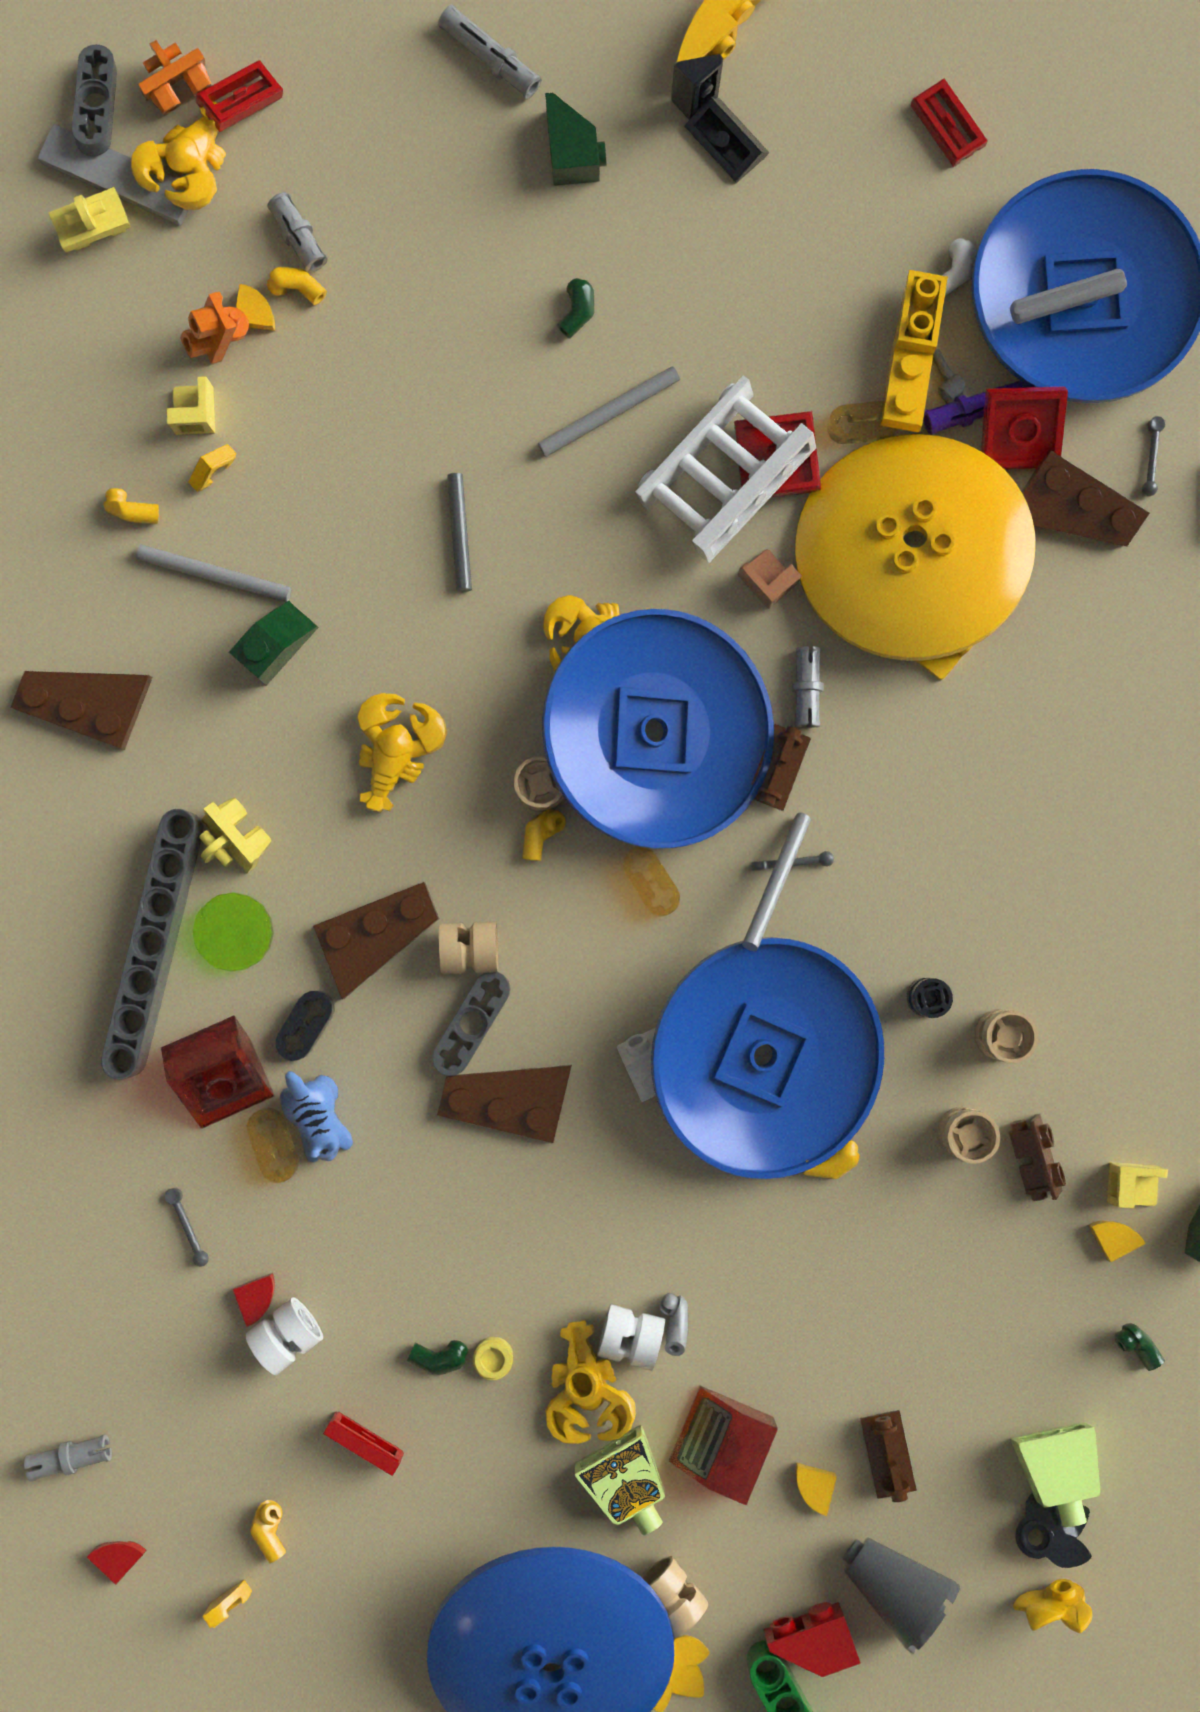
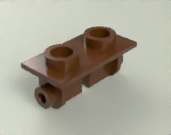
M774 724V743L769 769L762 786L759 787L758 793L753 800L784 811L811 740L810 737L801 734L802 731L795 727L787 726V728ZM765 750L763 752L762 758L760 760V763L758 765L757 771L755 773L751 785H753L756 781V778L762 766Z
M1037 1114L1030 1121L1031 1125L1027 1126L1025 1119L1010 1123L1012 1130L1008 1133L1016 1159L1031 1157L1033 1162L1019 1166L1026 1194L1031 1195L1032 1201H1040L1048 1198L1047 1192L1050 1191L1052 1200H1057L1063 1191L1062 1186L1066 1185V1180L1060 1162L1054 1163L1050 1149L1054 1147V1137L1048 1123L1043 1124L1040 1114Z
M900 1410L860 1418L877 1499L891 1496L892 1502L906 1501L908 1499L907 1493L917 1491Z

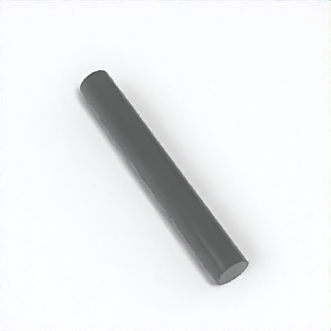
M450 473L447 475L456 591L467 592L472 590L463 474Z

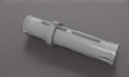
M454 5L448 6L442 12L438 21L439 27L492 69L491 73L498 80L505 79L521 92L526 99L535 94L541 84V76L535 74L519 61L515 51L511 48H503L481 28L459 12Z

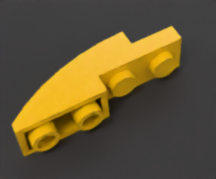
M704 0L686 31L677 62L720 54L723 60L726 59L736 47L738 25L744 23L750 17L755 5L761 0Z
M909 270L890 356L880 426L918 433L922 427L933 354L937 348L947 276Z

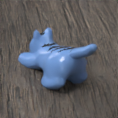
M287 1072L285 1080L288 1088L283 1089L279 1100L285 1117L297 1126L307 1160L310 1162H317L319 1159L331 1161L337 1156L339 1148L343 1150L350 1149L353 1145L351 1133L340 1122L334 1111L335 1100L338 1098L336 1083L329 1076L319 1075L314 1081L304 1083L294 1072Z

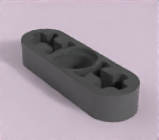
M97 44L85 47L78 57L72 133L76 145L82 153L89 156L101 155L111 145L117 68L112 52L107 47ZM96 62H103L99 66L100 80L95 79L92 68L96 67ZM97 93L105 97V101L97 107H90L84 103L86 97L91 94ZM90 121H94L98 133H94L93 139H86V136L90 135Z
M499 972L483 973L474 983L433 1052V1064L441 1074L454 1076L461 1073L468 1066L510 995V983L503 974ZM496 978L501 981L499 989L503 991V994L500 998L493 996L488 1002L487 1007L494 1008L493 1013L489 1016L483 1008L471 1005L470 1002L473 997L481 1002L486 993V990L481 987L483 982H492ZM476 1012L482 1017L483 1028L478 1034L469 1035L462 1030L460 1021L465 1013ZM455 1031L461 1039L473 1042L474 1044L470 1050L466 1045H463L458 1052V1058L462 1060L461 1064H453L447 1068L443 1065L445 1058L441 1055L443 1049L450 1051L454 1047L457 1040L451 1039L450 1035Z

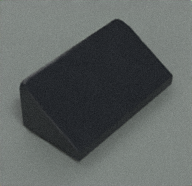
M720 54L684 60L674 64L671 100L689 120L709 96L718 97L723 66V57Z
M709 96L684 126L735 182H739L769 154V151L726 104L715 96Z

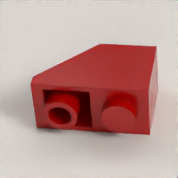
M829 1602L816 1604L804 1615L796 1618L792 1616L780 1617L774 1620L770 1627L763 1629L771 1653L820 1677H825L861 1664L839 1602L834 1604Z

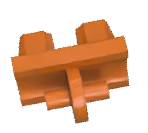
M157 40L149 44L155 55L142 62L148 73H151L160 66L163 69L143 80L138 85L146 101L151 99L163 115H167L181 105V102L171 88L178 81L184 79L194 97L197 93L211 86L209 76L204 67L205 58L199 48L170 63V60L182 54L176 43H173L164 50Z
M220 291L209 294L203 308L190 311L188 321L191 329L183 331L180 337L190 358L207 354L211 364L221 362L230 341L243 339L249 328V321L244 312L231 306L222 307L223 297Z

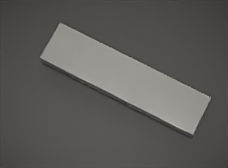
M53 124L38 155V160L41 164L101 191L115 187L121 200L177 225H182L188 210L174 205L165 197V189L172 192L185 191L182 189L175 190L170 185L177 178L164 173L165 177L162 183L157 179V175L152 174L150 177L159 185L160 190L157 193L148 191L137 184L131 172L130 157L110 148L98 156L86 155L78 149L72 131Z

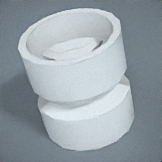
M293 1297L273 1312V1320L265 1318L246 1333L247 1343L254 1356L273 1375H278L296 1360V1352L305 1354L323 1339L321 1329L312 1314L298 1299Z
M610 1304L602 1329L597 1356L616 1362L626 1357L629 1359L631 1366L652 1371L662 1341L665 1318L642 1313L637 1318L634 1317L631 1309Z

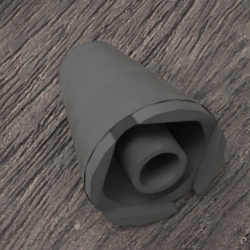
M869 1537L863 1543L855 1539L842 1558L848 1563L844 1569L845 1573L903 1647L911 1654H914L915 1649L919 1650L923 1647L946 1616L943 1613L946 1608L943 1604L944 1601L948 1599L953 1604L960 1590V1585L954 1580Z

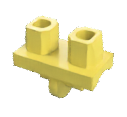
M115 187L84 198L81 194L74 197V203L48 212L65 253L74 249L80 250L88 247L90 243L107 236H116L124 233L126 229L131 227Z
M232 798L218 807L212 802L203 810L206 814L201 821L209 830H206L199 836L201 841L207 846L200 857L205 863L217 858L224 867H227L235 859L244 871L249 873L257 866L259 857L270 846V837L259 826H256L245 836H242L235 828L237 824L247 817L245 808L236 798Z

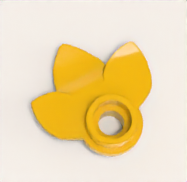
M1058 1579L1045 1589L1026 1592L1020 1595L1013 1604V1609L1026 1612L1028 1624L1033 1631L1061 1619L1069 1629L1082 1633L1092 1620V1609L1085 1603L1084 1589L1068 1579Z
M688 1635L674 1638L675 1656L673 1670L664 1694L653 1708L655 1711L663 1712L666 1709L672 1692L686 1697H703L704 1680L698 1664L708 1657L710 1651L699 1639Z

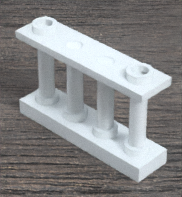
M744 375L736 384L731 383L723 390L719 397V402L656 470H650L642 477L638 489L635 491L642 506L647 510L658 499L695 531V538L692 542L697 553L708 563L715 558L817 448L814 433L801 423L794 432H786L749 401L754 396L751 384ZM737 413L776 444V451L767 461L756 459L723 431V428ZM710 442L715 444L749 473V480L740 490L730 489L696 460V457ZM683 471H686L722 502V509L713 519H704L669 489L670 485Z

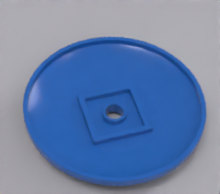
M1100 169L1071 170L1048 176L1029 185L1012 197L994 217L981 240L972 272V301L978 326L984 340L999 362L1013 376L1029 387L1065 386L1068 390L1067 401L1077 403H1104L1128 398L1143 392L1167 376L1186 356L1199 335L1200 241L1181 210L1164 194L1139 179L1126 174ZM1115 269H1121L1125 274L1127 287L1121 293L1020 324L1014 323L1012 319L1010 305H1012L1014 300Z
M645 609L624 613L601 623L582 636L569 649L555 670L547 689L542 715V738L545 756L553 779L563 797L582 819L598 831L620 842L637 847L667 849L698 843L714 836L727 828L748 808L756 797L759 787L762 786L769 769L774 743V720L772 706L763 679L750 657L734 639L712 623L697 616L669 609ZM649 720L658 721L663 728V736L658 742L650 740L645 733V726ZM765 750L762 766L760 768L756 781L753 785H751L755 773L757 771L758 765L760 763V760L762 758L763 752Z
M765 937L762 938L757 951L747 950L742 945L743 941H740L712 953L694 966L681 979L668 997L655 1028L651 1050V1075L654 1092L661 1112L674 1134L690 1151L708 1164L736 1176L756 1179L782 1178L807 1171L825 1162L835 1155L837 1151L841 1150L859 1131L875 1103L881 1085L885 1059L884 1038L879 1015L872 998L858 977L836 957L816 946L788 938ZM768 1044L772 1050V1057L767 1064L759 1066L754 1060L755 1051L761 1045Z
M541 1547L517 1551L489 1561L464 1577L450 1591L438 1608L431 1624L428 1637L427 1666L434 1692L447 1712H651L664 1694L671 1677L675 1656L674 1637L668 1613L661 1599L652 1587L630 1568L614 1559L587 1550L569 1547ZM554 1663L561 1666V1668L556 1671H546L542 1669L546 1664Z

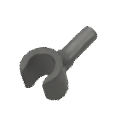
M937 349L933 354V360L942 378L945 380L938 387V393L943 401L948 404L954 402L955 397L963 395L965 382L960 375L953 374L940 349Z

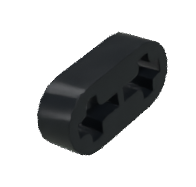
M310 991L303 994L296 1003L276 1037V1049L284 1059L290 1061L300 1060L308 1056L313 1050L335 1011L334 1002L327 993L323 991ZM318 998H321L323 1000L321 1008L326 1011L325 1015H316L310 1024L306 1023L305 1020L310 1013V1009L306 1006L307 1002H315ZM303 1027L306 1030L300 1042L305 1045L304 1049H296L291 1053L287 1050L290 1043L285 1038L287 1035H296L299 1029Z

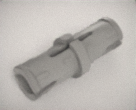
M282 192L275 195L269 200L267 207L283 230V240L288 246L293 247L306 272L312 273L321 269L328 259L312 235L313 228L310 222L301 217L289 194Z
M809 646L797 647L796 682L792 683V692L796 693L795 727L804 728V725H807V728L820 727L819 694L823 692V683L820 682L821 648L813 646L812 650H809Z
M101 1435L98 1438L76 1444L67 1441L61 1443L57 1449L26 1455L24 1460L25 1469L42 1465L26 1472V1476L32 1482L61 1472L65 1475L74 1474L80 1467L110 1461L112 1458V1448L95 1451L110 1444V1440L107 1435Z

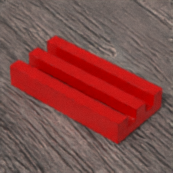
M258 60L197 93L196 103L200 108L204 107L205 115L209 120L213 119L215 121L216 129L221 132L281 99L283 88L263 63ZM259 76L262 77L261 80L251 84L248 87L243 86L244 84L254 80ZM241 87L234 91L233 95L214 105L213 101Z
M945 78L912 99L910 106L953 167L960 164L962 159L972 156L977 149L981 150L986 146L987 138ZM936 94H940L972 142L968 143L951 115L946 112L936 98Z
M339 1411L335 1412L323 1433L391 1476L396 1472L404 1455L403 1450Z

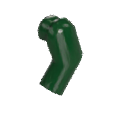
M579 278L572 279L567 285L566 292L571 298L572 310L557 324L559 330L569 339L594 315V289L587 280Z
M1133 1323L1125 1324L1122 1326V1330L1115 1334V1342L1119 1348L1127 1352L1134 1350L1148 1371L1155 1370L1165 1362L1152 1339Z
M452 1340L449 1342L447 1349L434 1352L415 1342L407 1362L434 1375H443L459 1370L466 1363L465 1357L468 1354V1348L463 1342Z

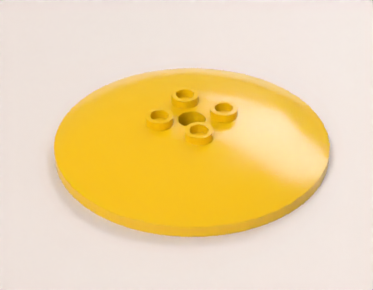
M906 434L880 439L854 450L836 462L820 479L821 490L809 494L799 518L795 538V557L797 571L802 575L800 579L801 586L807 600L823 623L843 640L863 651L889 659L905 661L938 659L956 654L981 642L997 630L1015 610L1023 597L1029 583L1035 557V531L1029 507L1022 492L1009 474L989 456L968 444L946 437L926 434ZM911 531H918L926 537V542L922 546L914 548L908 546L903 538Z

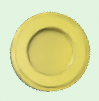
M488 1337L477 1345L473 1355V1365L481 1377L487 1380H498L506 1376L512 1367L513 1351L504 1339Z

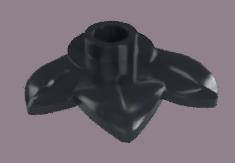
M1032 1492L1025 1504L1026 1518L1020 1521L1015 1531V1540L1020 1551L1030 1558L1041 1559L1046 1557L1061 1568L1077 1567L1089 1561L1092 1557L1091 1553L1077 1539L1086 1523L1079 1526L1063 1527L1058 1507H1043L1036 1501ZM1083 1505L1086 1521H1088L1090 1510ZM1032 1529L1039 1530L1043 1536L1042 1542L1037 1546L1032 1545L1028 1540V1534Z

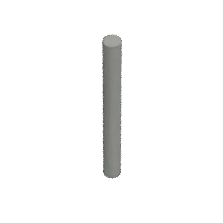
M672 366L538 443L545 457L669 387L680 380L678 372Z
M142 544L137 550V560L284 602L289 601L292 588L289 586Z
M797 813L742 943L743 947L747 950H758L810 824L811 818L807 814Z

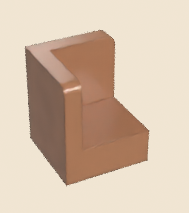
M768 549L764 550L749 564L746 562L740 567L738 576L768 609L794 588L802 577L792 564L785 568Z

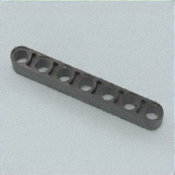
M172 809L166 812L159 823L101 1057L103 1071L113 1079L122 1080L136 1076L144 1070L147 1063L201 844L199 836L203 833L204 827L201 819L196 814L183 809ZM186 817L190 823V830L185 837L179 839L175 836L174 825L177 820ZM176 856L180 861V870L175 876L169 877L165 873L164 864L169 857ZM165 894L170 899L171 907L168 913L160 916L155 910V901L160 895ZM151 933H156L161 940V947L154 955L150 954L145 947V941ZM143 971L151 978V987L146 993H141L136 987V978ZM132 1010L136 1011L142 1019V1025L137 1032L131 1031L126 1024V1018ZM122 1049L127 1051L132 1058V1065L128 1071L122 1070L117 1064V1055Z

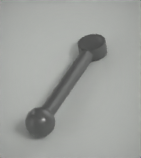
M1159 416L1153 417L1148 423V429L1152 435L1147 482L1142 486V492L1146 496H1153L1158 490V486L1155 483L1159 435L1165 428V420Z
M824 851L819 856L795 858L792 866L820 863L822 866L828 867L833 864L834 856L831 852ZM777 860L752 862V870L774 868Z
M178 1188L169 1189L165 1194V1200L167 1203L172 1204L176 1210L194 1252L193 1262L199 1267L205 1266L208 1263L209 1257L205 1251L201 1250L181 1204L182 1192Z

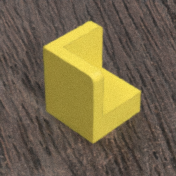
M206 376L197 378L198 386L174 387V408H167V424L176 435L215 433L214 391Z
M1109 1162L1107 1202L1119 1208H1135V1205L1155 1206L1158 1196V1177L1167 1178L1168 1169L1157 1165Z

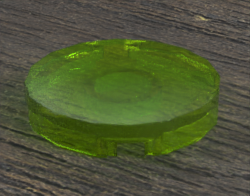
M235 892L217 895L207 902L196 915L192 930L194 944L199 954L213 967L230 972L249 969L262 961L271 948L274 935L272 918L264 905L252 896Z

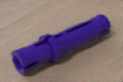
M1019 380L996 388H1029V386ZM986 391L970 397L960 395L955 397L954 402L930 410H924L923 423L927 433L933 435L936 432L957 425L967 427L972 425L974 420L984 417Z

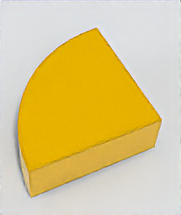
M239 284L236 308L247 316L249 328L275 331V318L265 297L256 289Z
M226 444L201 456L188 483L197 492L202 491L213 483L210 477L218 468L222 466L226 469L229 468L237 453Z
M1102 1220L1088 1225L1109 1262H1113L1146 1244L1135 1230L1119 1222Z
M796 1463L795 1476L802 1498L813 1510L827 1516L837 1479L836 1473Z
M245 1579L209 1604L202 1616L209 1628H215L229 1617L228 1611L240 1603L243 1604L249 1598L252 1590Z

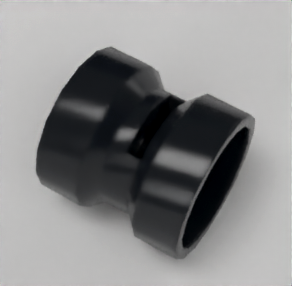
M920 978L909 986L907 1003L909 1008L917 1015L927 1018H938L950 1010L953 1003V994L950 987L942 980L937 978Z

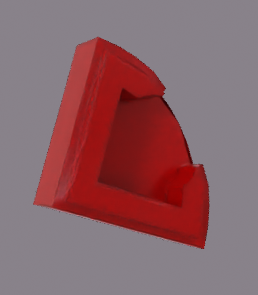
M273 1273L233 1289L246 1327L256 1323L270 1307L275 1291Z
M132 1541L106 1542L92 1550L87 1558L116 1585L147 1550Z

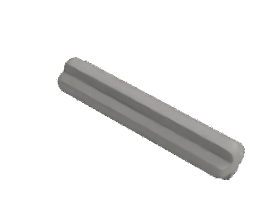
M1115 269L1014 300L1012 305H1010V313L1014 323L1020 324L1121 293L1127 287V280L1123 270Z

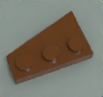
M1048 450L1021 491L1029 507L1034 526L1125 547L1129 545L1150 514L1051 450Z
M24 671L10 708L125 750L153 677L135 674Z
M425 882L313 926L342 1000L440 919Z
M572 1064L446 1076L437 1116L553 1143Z

